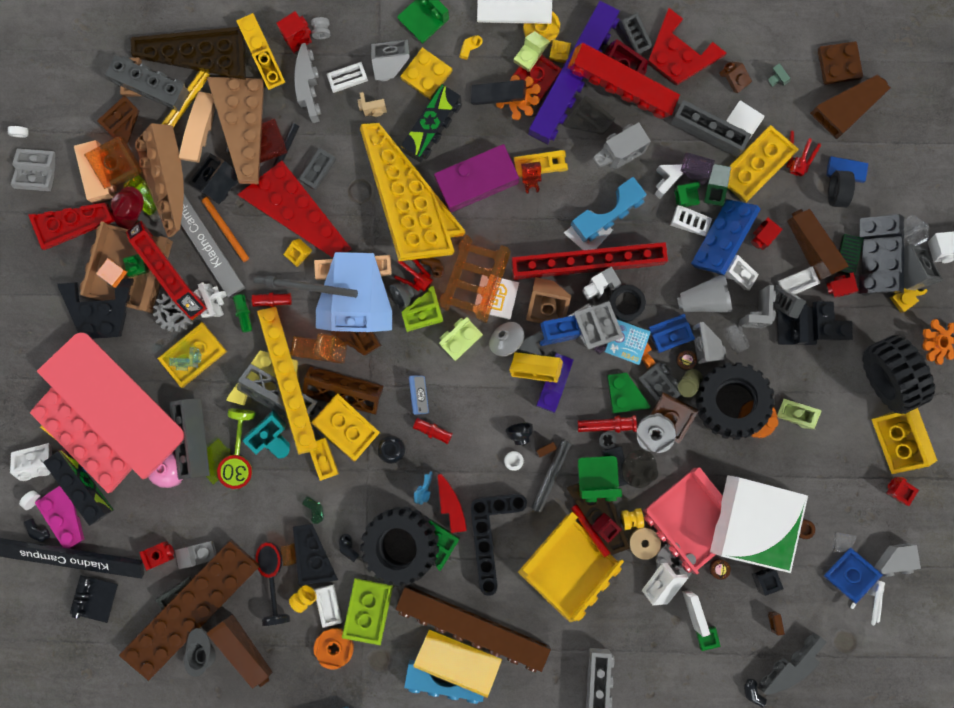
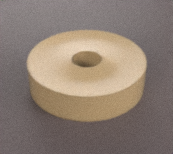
M646 527L638 528L630 535L629 547L636 557L647 560L659 553L661 540L654 530ZM643 540L648 541L646 547H643L641 544Z

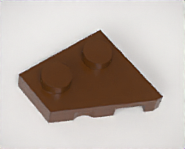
M123 96L97 122L125 149L140 111L126 96Z
M330 332L331 335L339 338L364 356L382 346L374 332Z

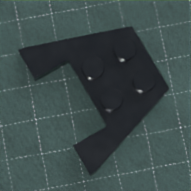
M133 278L122 279L118 286L114 287L115 300L80 302L78 282L57 284L78 333H86L92 339L122 336L126 318L125 311L131 296L129 295L130 289L134 282Z

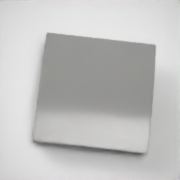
M17 149L12 163L15 171L11 186L14 189L51 191L55 171V152Z
M609 301L574 313L588 350L623 338Z

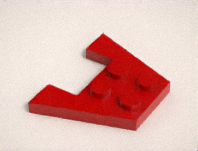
M668 8L648 64L677 86L723 58L727 53L712 42L702 55L698 54L673 34L683 21V18Z

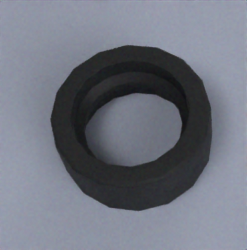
M836 170L832 174L828 188V202L830 206L847 208L850 205L855 190V176L853 172Z
M629 284L616 288L608 300L616 319L623 322L633 321L638 318L646 305L643 292L636 286ZM629 292L637 298L638 306L632 314H623L616 308V298L621 293Z

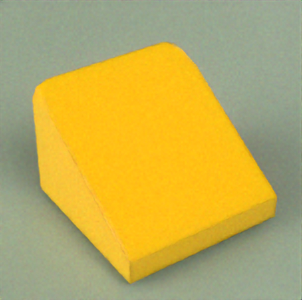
M298 238L291 242L283 255L298 267L310 255L312 249Z

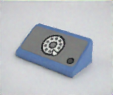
M409 376L413 414L429 413L425 377Z

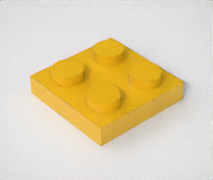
M422 47L400 77L401 80L431 100L453 70Z

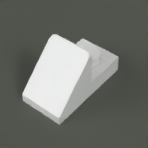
M686 164L659 165L656 171L663 179L657 184L656 188L658 190L655 195L661 199L684 174L688 166Z
M735 255L725 273L727 279L734 280L744 290L750 291L759 275L739 255Z

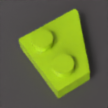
M431 286L422 297H418L411 306H408L401 312L407 332L444 322L434 286Z

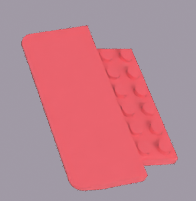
M86 333L75 334L37 370L51 388L31 410L30 414L107 493L113 492L132 469L142 479H146L173 453L184 439L182 428Z

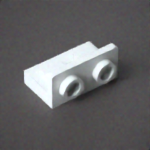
M47 443L11 452L10 473L20 481L49 475L50 471L43 462L52 456V446Z

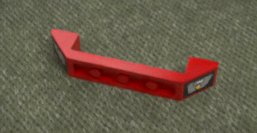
M143 221L138 222L126 231L128 240L175 304L191 320L207 310V307L198 295L191 291L153 240L152 233Z

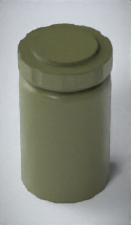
M696 369L688 370L678 384L679 393L684 397L695 395L703 381L702 374Z

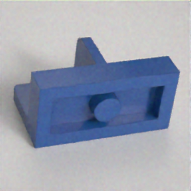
M575 316L540 323L544 339L540 342L541 346L574 340L581 335Z

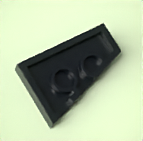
M313 524L293 526L299 586L337 581L338 578Z

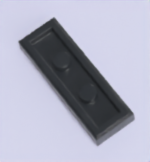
M515 80L472 85L471 104L481 105L523 101L526 95V81Z

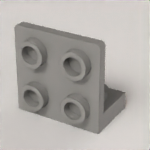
M768 285L759 291L758 312H750V314L739 319V327L762 329L773 323L776 312L773 310V302L776 300L774 285Z

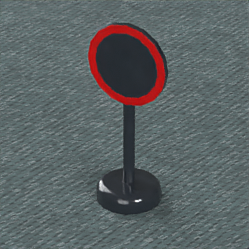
M266 542L257 549L255 561L260 565L258 568L260 574L269 578L273 615L264 617L262 619V626L290 622L288 614H278L274 576L280 572L282 567L281 551L274 543Z

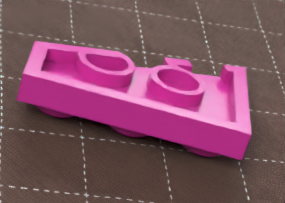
M60 486L35 502L63 548L71 549L85 540L76 508Z

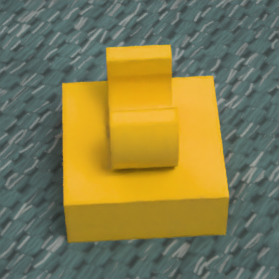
M553 40L549 60L566 63L571 43Z

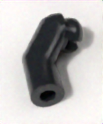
M748 679L746 684H744L746 698L763 708L766 705L767 699L758 694L757 682L754 679Z

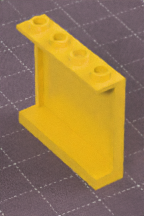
M573 512L565 516L518 571L569 622L580 621L585 616V609L597 601V594L600 591L603 592L610 585V578L619 574L622 570L620 566L624 562L623 560L617 561L611 554L604 558L585 529L576 522L578 517Z

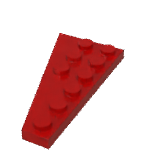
M280 161L259 178V184H250L237 194L240 198L332 258L335 252L349 253L352 250L283 161Z

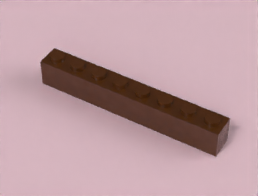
M409 585L404 587L395 609L403 617L409 618L412 616L422 625L435 626L434 629L438 632L445 634L447 631L453 634L452 637L459 641L468 640L472 646L478 649H482V647L489 649L490 654L497 657L503 655L507 657L509 662L516 665L518 663L524 664L526 669L535 673L537 670L543 671L551 651L550 646Z

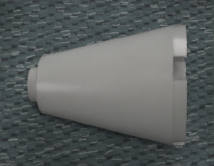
M719 275L680 293L681 297L677 298L679 309L683 308L684 312H732L725 275Z

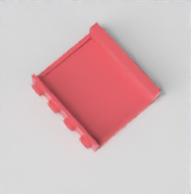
M700 467L693 468L642 511L645 515L644 520L648 525L655 527L657 530L656 535L663 542L666 541L671 546L668 549L672 555L681 559L683 569L687 573L691 572L696 575L699 573L697 570L716 555L710 553L715 527L720 517L723 497ZM687 554L695 556L696 563L694 565L686 557Z

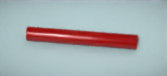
M578 505L571 508L572 512L578 517L577 519L602 556L605 558L611 554L596 531L591 527V524Z

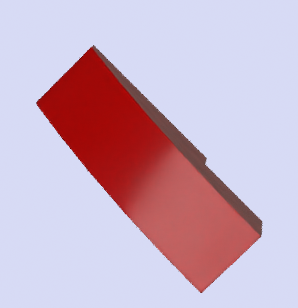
M438 474L441 514L449 513L451 533L467 531L465 516L457 494L444 475Z

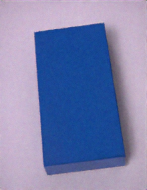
M831 156L828 161L826 176L831 177L836 170L851 171L855 176V182L864 183L866 181L868 163Z

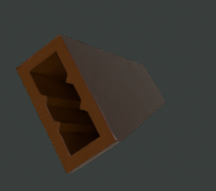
M877 74L819 104L810 114L832 136L838 139L891 87L884 78Z
M800 209L791 214L792 218L787 222L810 267L813 266L819 280L849 267L811 209L804 212Z
M233 614L207 632L209 638L252 689L257 685L262 687L270 680L268 677L273 673Z

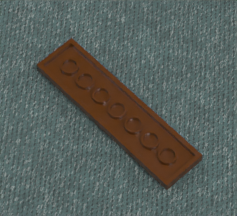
M230 539L165 608L124 648L119 656L149 681L187 642L190 632L196 628L200 629L260 565Z

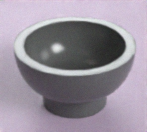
M400 283L389 286L391 297L396 305L403 310L407 308L411 298L414 297L412 288L408 284L402 285Z

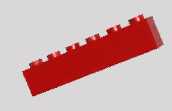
M581 43L575 48L567 67L572 70L574 75L583 76L594 85H601L607 92L622 96V100L637 104L639 109L648 110L660 119L673 114L680 96L675 91L585 43Z

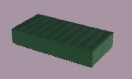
M848 234L842 235L839 252L849 267L838 271L839 273L849 275L854 272L855 275L863 238Z

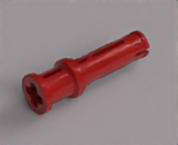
M636 415L621 418L616 416L614 419L577 420L578 432L615 430L617 433L627 430L637 432Z

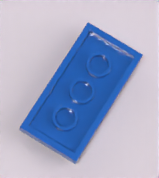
M727 199L691 264L695 268L725 275L761 210L759 206Z

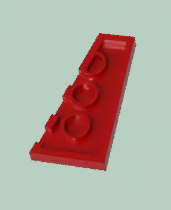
M107 203L28 215L40 247L43 250L93 231L100 226L101 221L106 224L115 221Z

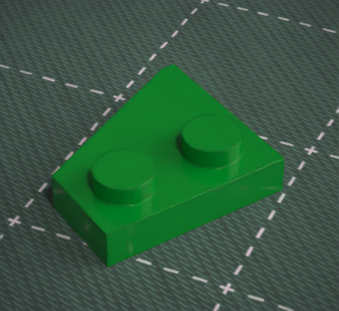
M627 373L607 375L612 413L650 408V405Z
M430 519L428 522L431 526L434 524L436 528L434 533L439 537V542L437 543L439 553L436 555L435 564L436 568L441 571L460 537Z

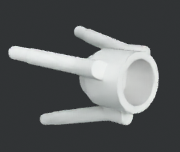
M879 580L867 592V594L875 596L871 621L873 626L876 622H880L885 582ZM852 603L850 608L854 609L856 604Z

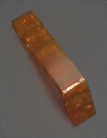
M318 333L317 339L293 336L290 355L344 364L347 344L338 337Z

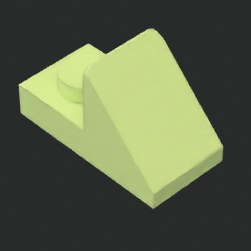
M537 32L526 36L524 46L514 58V63L529 72L548 47L550 41Z
M783 399L777 417L798 424L801 428L815 429L821 410Z

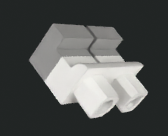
M610 267L591 278L589 285L585 286L582 292L587 301L595 296L599 299L604 289L609 287L612 292L621 285V281L613 268Z

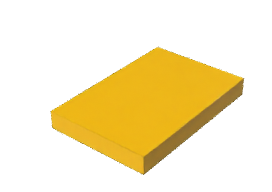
M201 322L157 359L178 385L184 388L223 356L227 350L209 328Z
M336 394L311 422L353 462L359 458L380 433L339 394Z

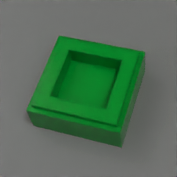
M715 626L708 627L710 635L702 637L696 631L701 651L721 647Z

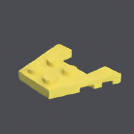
M260 350L251 364L275 377L269 353ZM292 359L296 376L299 382L298 361ZM252 371L247 376L252 381L260 380L259 375ZM272 382L264 383L267 390H276V386ZM236 384L226 401L245 405L247 395L238 391Z

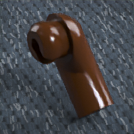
M431 257L421 260V264L430 266L432 275L435 278H440L444 275V268L439 259Z

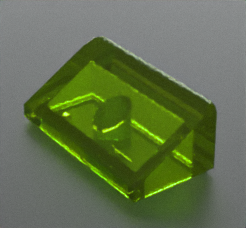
M138 175L124 184V188L135 187L141 192L144 199L142 210L151 216L157 210L147 183L143 178Z

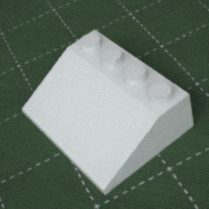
M478 0L477 22L551 24L552 0Z

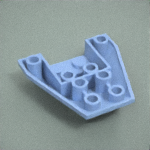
M335 252L324 285L354 289L358 291V296L354 298L321 293L316 307V328L328 331L351 332L392 330V308L374 253Z

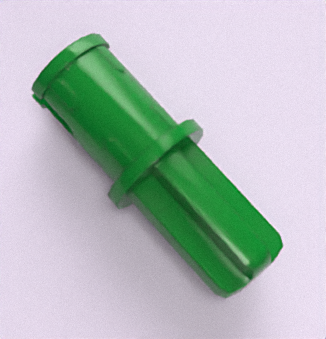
M236 295L233 297L236 308L235 316L239 318L242 332L247 333L252 331L249 318L251 312L248 310L245 295Z

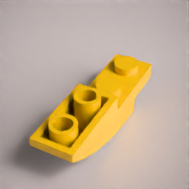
M254 13L236 20L268 90L286 83Z

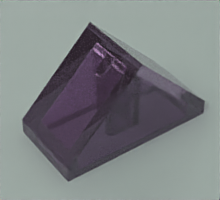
M685 153L680 171L695 182H700V185H705L710 179L715 160Z

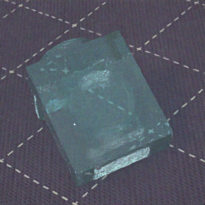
M190 347L189 358H170L169 366L176 367L177 371H188V368H198V363L201 362V352H199L198 348Z

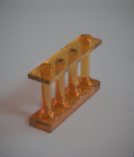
M465 235L464 240L460 241L459 254L446 291L441 295L440 307L448 311L450 305L475 312L476 318L479 321L487 323L511 251L503 245L496 251L472 245L473 240L468 235ZM473 252L493 258L495 261L493 268L487 269L467 263L468 253ZM462 270L487 276L489 279L487 286L481 287L459 280ZM456 287L481 294L483 297L481 303L475 305L453 298Z

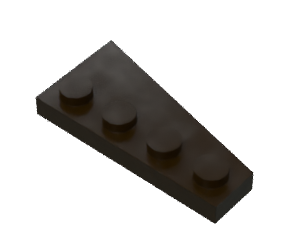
M579 483L566 487L591 526L605 513L622 529L609 543L598 534L611 555L630 549L613 501L597 498V502H585V499L580 498Z

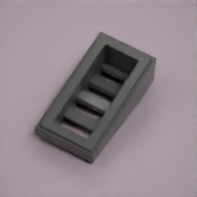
M638 12L618 23L632 50L640 54L653 47ZM631 22L634 23L633 26L628 27V24H629V23H631ZM634 29L638 30V32L634 34L631 33V31ZM641 35L642 38L637 41L634 40V37ZM644 41L645 45L638 48L637 44Z
M776 285L774 290L776 291L777 299L773 302V306L786 315L798 319L806 301Z

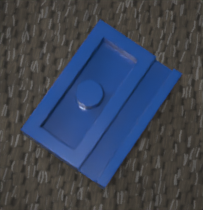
M685 314L648 328L658 354L695 340Z

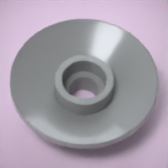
M506 322L498 326L493 331L489 340L491 351L501 357L516 352L524 340L522 327L515 322Z

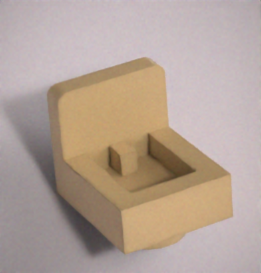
M364 92L360 93L361 99H358V106L360 111L363 110L365 117L371 115L378 117L387 112L384 99L366 102Z

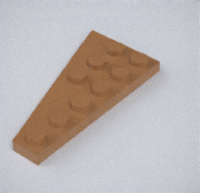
M207 77L239 184H259L264 80L256 78H246V80L238 78Z

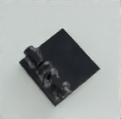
M80 575L70 610L72 617L80 618L81 616L108 623L118 584Z

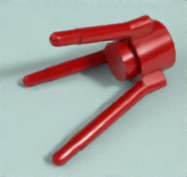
M794 131L790 132V142L794 144ZM809 138L801 158L796 157L793 160L792 157L788 161L787 168H790L789 173L796 176H804L819 151L821 143L817 144L807 161L805 158L812 141Z
M417 259L412 261L420 269L421 272L419 274L406 263L398 260V263L415 277L413 280L415 284L397 275L394 276L396 280L408 284L418 292L420 289L424 292L433 282L430 278L431 275Z

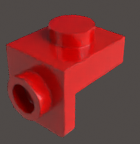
M895 477L889 482V489L886 494L905 506H910L919 489L906 482L907 479Z

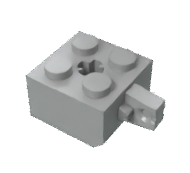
M639 122L635 125L631 123L622 129L623 132L618 135L613 133L606 138L607 141L603 149L593 157L598 168L609 165L610 168L618 169L645 153L651 141Z

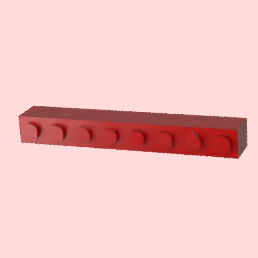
M666 242L512 257L511 263L513 280L535 277L601 272L610 267L613 270L661 266L668 262Z

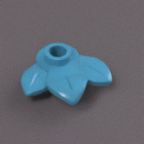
M432 471L424 475L423 487L419 486L414 492V503L422 505L429 500L431 494L429 487L433 477Z

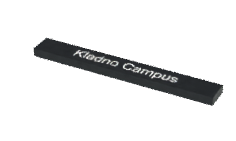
M0 538V557L140 579L144 575L143 561L140 559Z

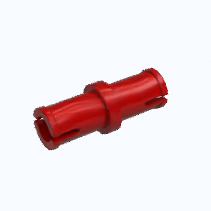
M269 292V294L262 295L252 294L253 307L292 305L291 293L274 294V292Z
M420 418L416 419L413 426L414 430L416 429L427 434L429 438L438 439L447 445L452 438L453 433L439 428L435 423L432 425Z

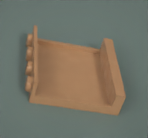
M101 221L100 226L96 229L95 244L92 245L90 250V261L85 267L86 275L80 284V295L100 301L115 300L114 287L96 273L108 257L126 270L123 258L138 254L128 240L126 234L128 229L108 225ZM152 236L153 240L168 258L173 241L162 236ZM148 268V273L131 277L134 279V282L130 289L129 295L131 296L129 302H127V307L153 314V306H155L161 284ZM126 273V275L123 277V279H129V278H130V277L127 276V273Z

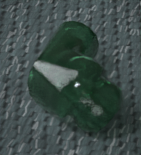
M307 496L302 505L311 509L312 523L319 524L324 519L323 507L320 503Z

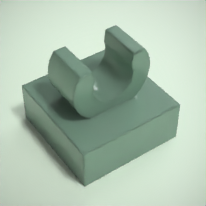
M779 63L773 68L775 74L768 79L773 87L780 81L784 86L790 82L791 78Z

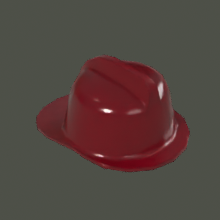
M135 187L123 188L111 200L112 215L115 223L124 229H130L135 225L144 206L143 196Z

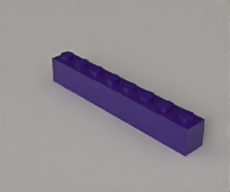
M599 1L530 126L528 135L547 145L550 140H555L559 132L557 130L559 124L563 125L568 116L566 114L567 109H572L576 102V98H574L576 93H580L585 85V82H583L585 77L576 76L572 73V70L567 68L574 50L581 43H585L603 52L600 50L603 44L607 45L611 34H609L611 29H616L620 21L618 18L620 10Z

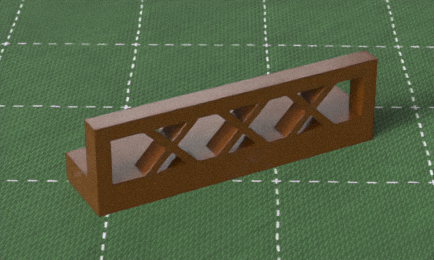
M310 366L304 377L303 394L311 398L330 402L333 396H330L326 391H334L335 394H339L354 409L376 415L384 386ZM308 386H315L318 389V391H310L308 390ZM345 396H352L355 401H348ZM363 401L374 402V406H367Z

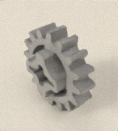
M163 293V299L156 300L159 305L153 306L157 310L156 313H153V316L158 317L155 322L161 324L162 329L167 328L169 332H173L174 329L176 332H180L181 327L187 330L186 324H193V322L175 304L170 296ZM177 309V311H180L181 313H172L169 312V310L173 311Z

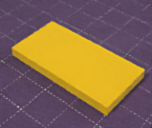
M770 125L730 165L728 189L744 203H747L799 149Z
M429 630L413 667L488 698L502 659Z

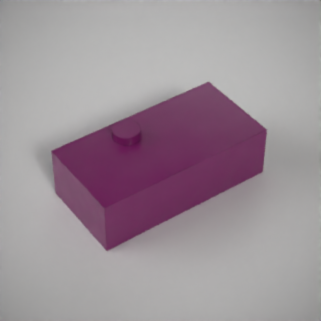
M504 144L434 173L435 181L451 213L519 184V176Z

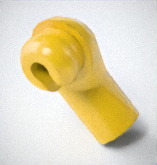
M475 35L465 39L459 57L467 60L470 51L482 44V38Z

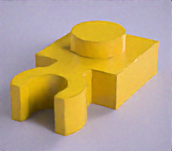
M904 288V293H895L890 299L898 310L903 313L919 302L916 296L924 295L928 290L914 291Z

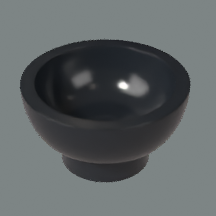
M528 422L514 424L506 428L505 432L508 438L514 441L515 445H524L530 441L529 437L533 432V424Z
M387 436L378 445V455L386 463H397L405 454V445L400 438Z

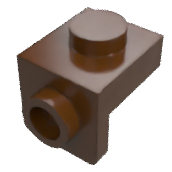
M729 62L719 72L721 77L727 78L734 93H739L752 82L744 64L740 62Z

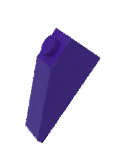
M558 353L554 357L561 358L563 361L558 382L545 381L536 407L551 413H555L574 361Z

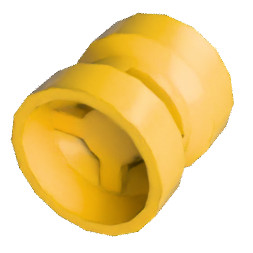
M641 508L634 509L631 512L628 510L621 511L624 530H630L632 527L644 528V517Z
M308 585L302 586L298 593L290 597L289 604L291 608L298 613L304 612L308 605L316 601V592Z

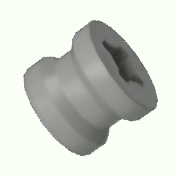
M317 17L311 20L313 38L327 39L331 36L328 29L330 25L329 19Z

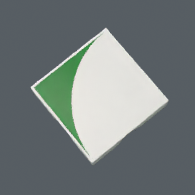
M727 475L721 501V513L715 527L710 553L791 573L808 496Z

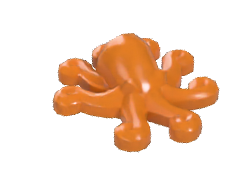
M513 75L510 81L520 80V77ZM528 76L525 79L527 88L525 100L496 103V106L500 109L505 104H509L514 120L521 118V113L518 111L517 106L525 111V115L531 116L533 108L530 105H537L540 101L539 97H532L531 95L538 94L541 90L538 84L533 85L532 77Z
M933 319L930 325L937 332L924 329L922 347L925 351H929L926 354L928 361H935L937 365L943 364L944 356L947 360L954 359V349L952 346L954 345V337H951V334L954 333V323H948L945 330L940 325L938 319Z

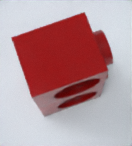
M296 11L276 23L285 42L293 53L300 49L301 44L306 43L308 45L312 42L310 38L312 33L307 21L303 16L299 17Z

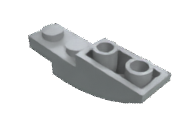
M303 43L299 49L295 65V92L300 107L307 106L312 123L320 122L318 115L321 114L319 104H315L314 97H317L314 86L318 85L316 78H319L317 67L312 65V61L315 60L312 49H308L306 43Z

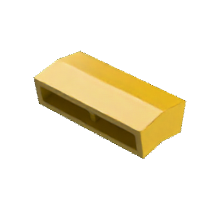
M514 352L509 370L512 377L557 383L563 361L557 357Z

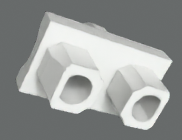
M202 282L198 284L199 288L194 293L198 295L201 301L204 300L207 310L201 313V316L208 318L224 315L221 306L224 305L223 298L227 296L226 292H219L218 287H213L211 283L204 284Z

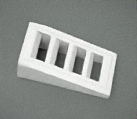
M677 205L670 226L706 237L712 218ZM681 214L684 215L682 222L679 221ZM688 216L691 217L690 223L686 224ZM695 218L698 219L696 227L693 226ZM702 221H705L704 228H703V230H701V229H700L701 222H702Z

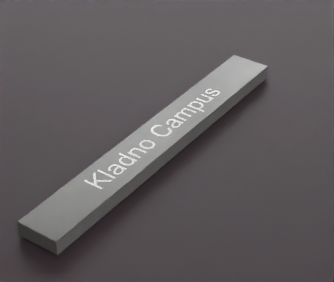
M184 194L181 225L222 289L226 292L228 298H231L245 289V286Z

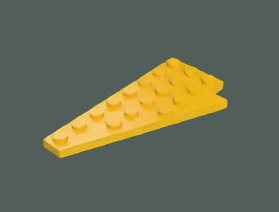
M380 123L361 124L360 131L398 260L406 261L452 255L454 248L451 237L464 236L465 230Z

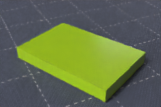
M354 578L342 634L343 639L381 646L393 588L392 585Z

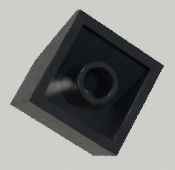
M210 153L188 184L212 201L220 204L227 198L230 189L238 183L235 168Z

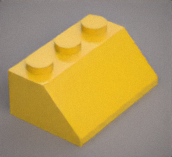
M918 408L906 414L891 412L871 419L891 474L929 467L938 461Z

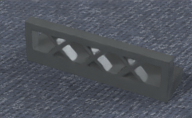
M250 364L239 378L237 390L287 418L276 378ZM252 371L259 375L260 380L252 381L247 376ZM272 382L275 384L276 390H267L264 383ZM302 393L304 401L310 404L307 409L309 416L317 405V401Z

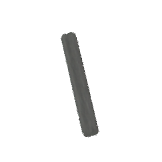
M561 440L532 505L534 511L541 513L571 446V443L566 440Z

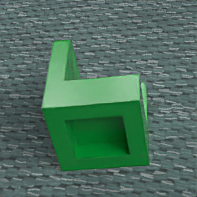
M700 182L677 186L674 190L676 204L683 207L699 205L700 200L697 189L700 187Z

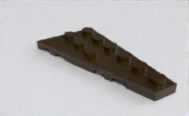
M239 27L131 37V55L133 58L246 80L244 36Z

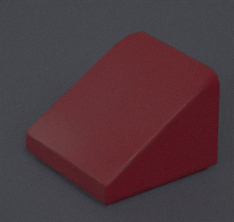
M605 513L591 526L607 543L622 530Z

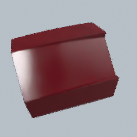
M618 39L611 42L604 52L605 55L643 75L647 72L648 60Z

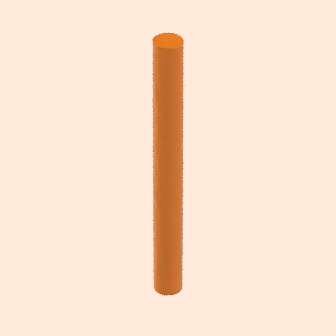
M205 197L202 199V203L243 262L249 260L248 255L209 198Z

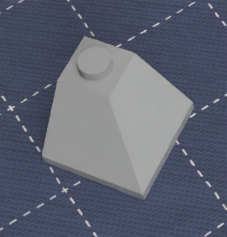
M408 39L371 44V59L375 80L388 81L390 78H394L410 58Z
M704 322L691 327L695 337L693 341L697 365L725 360V346L722 345V341Z

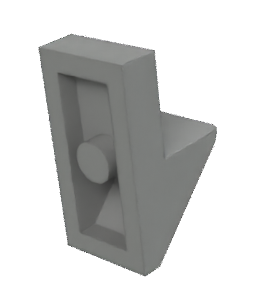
M214 540L176 549L175 554L178 568H188L209 562L216 555Z

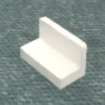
M662 563L644 586L642 592L652 605L668 604L688 577L686 574L676 575L668 563Z

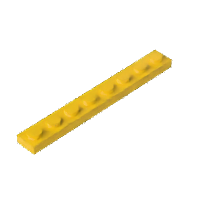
M272 307L259 310L257 315L297 453L300 455L318 450L277 308Z

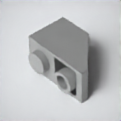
M911 543L890 545L874 568L883 574L884 577L894 576V572H901L902 574L914 573V570L921 569L917 545Z

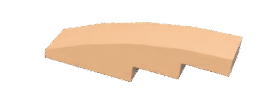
M198 92L182 140L179 154L181 160L200 163L202 147H205L208 131H211L216 107L211 93Z

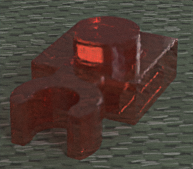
M541 163L521 164L522 182L525 184L526 193H529L531 187L536 188V193L539 192L538 182H542Z

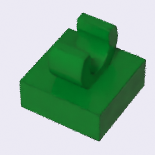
M139 254L123 258L125 268L128 271V277L131 278L148 273L147 265Z

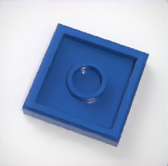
M851 547L824 575L829 582L855 604L883 576Z

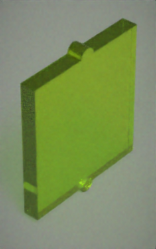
M217 439L207 448L210 476L206 477L213 485L219 481L217 476L219 463L225 457L233 455L231 449L227 448L220 439Z

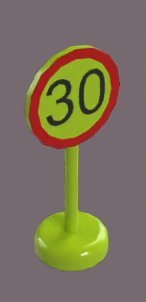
M228 409V417L238 420L235 453L225 457L219 463L217 476L225 487L240 489L250 481L252 476L251 464L246 458L239 455L243 420L254 419L255 412L246 409Z

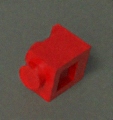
M768 217L753 232L755 237L751 240V243L754 247L764 250L783 229Z
M854 272L849 274V278H846V275L835 277L834 281L827 283L829 295L833 294L834 298L858 293Z
M167 541L139 552L146 571L174 559L173 547ZM155 552H158V553H159V558H158V559H157V556H156Z

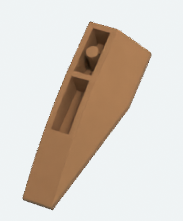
M151 123L136 140L135 148L140 158L139 165L142 168L144 178L168 237H172L180 230L183 213L184 186L181 159L179 158L173 126Z

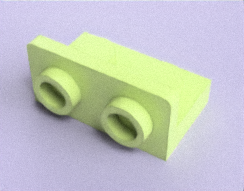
M468 317L465 319L460 318L453 325L455 328L451 332L446 331L440 337V346L455 361L483 336Z

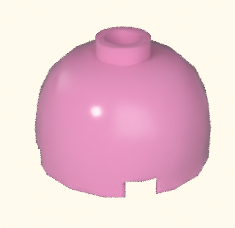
M175 450L148 476L153 484L161 488H171L179 485L183 480H178Z

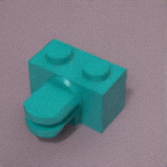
M275 411L267 415L242 440L255 455L264 447L269 449L279 459L286 457L290 451V443L280 434L285 430L287 424Z

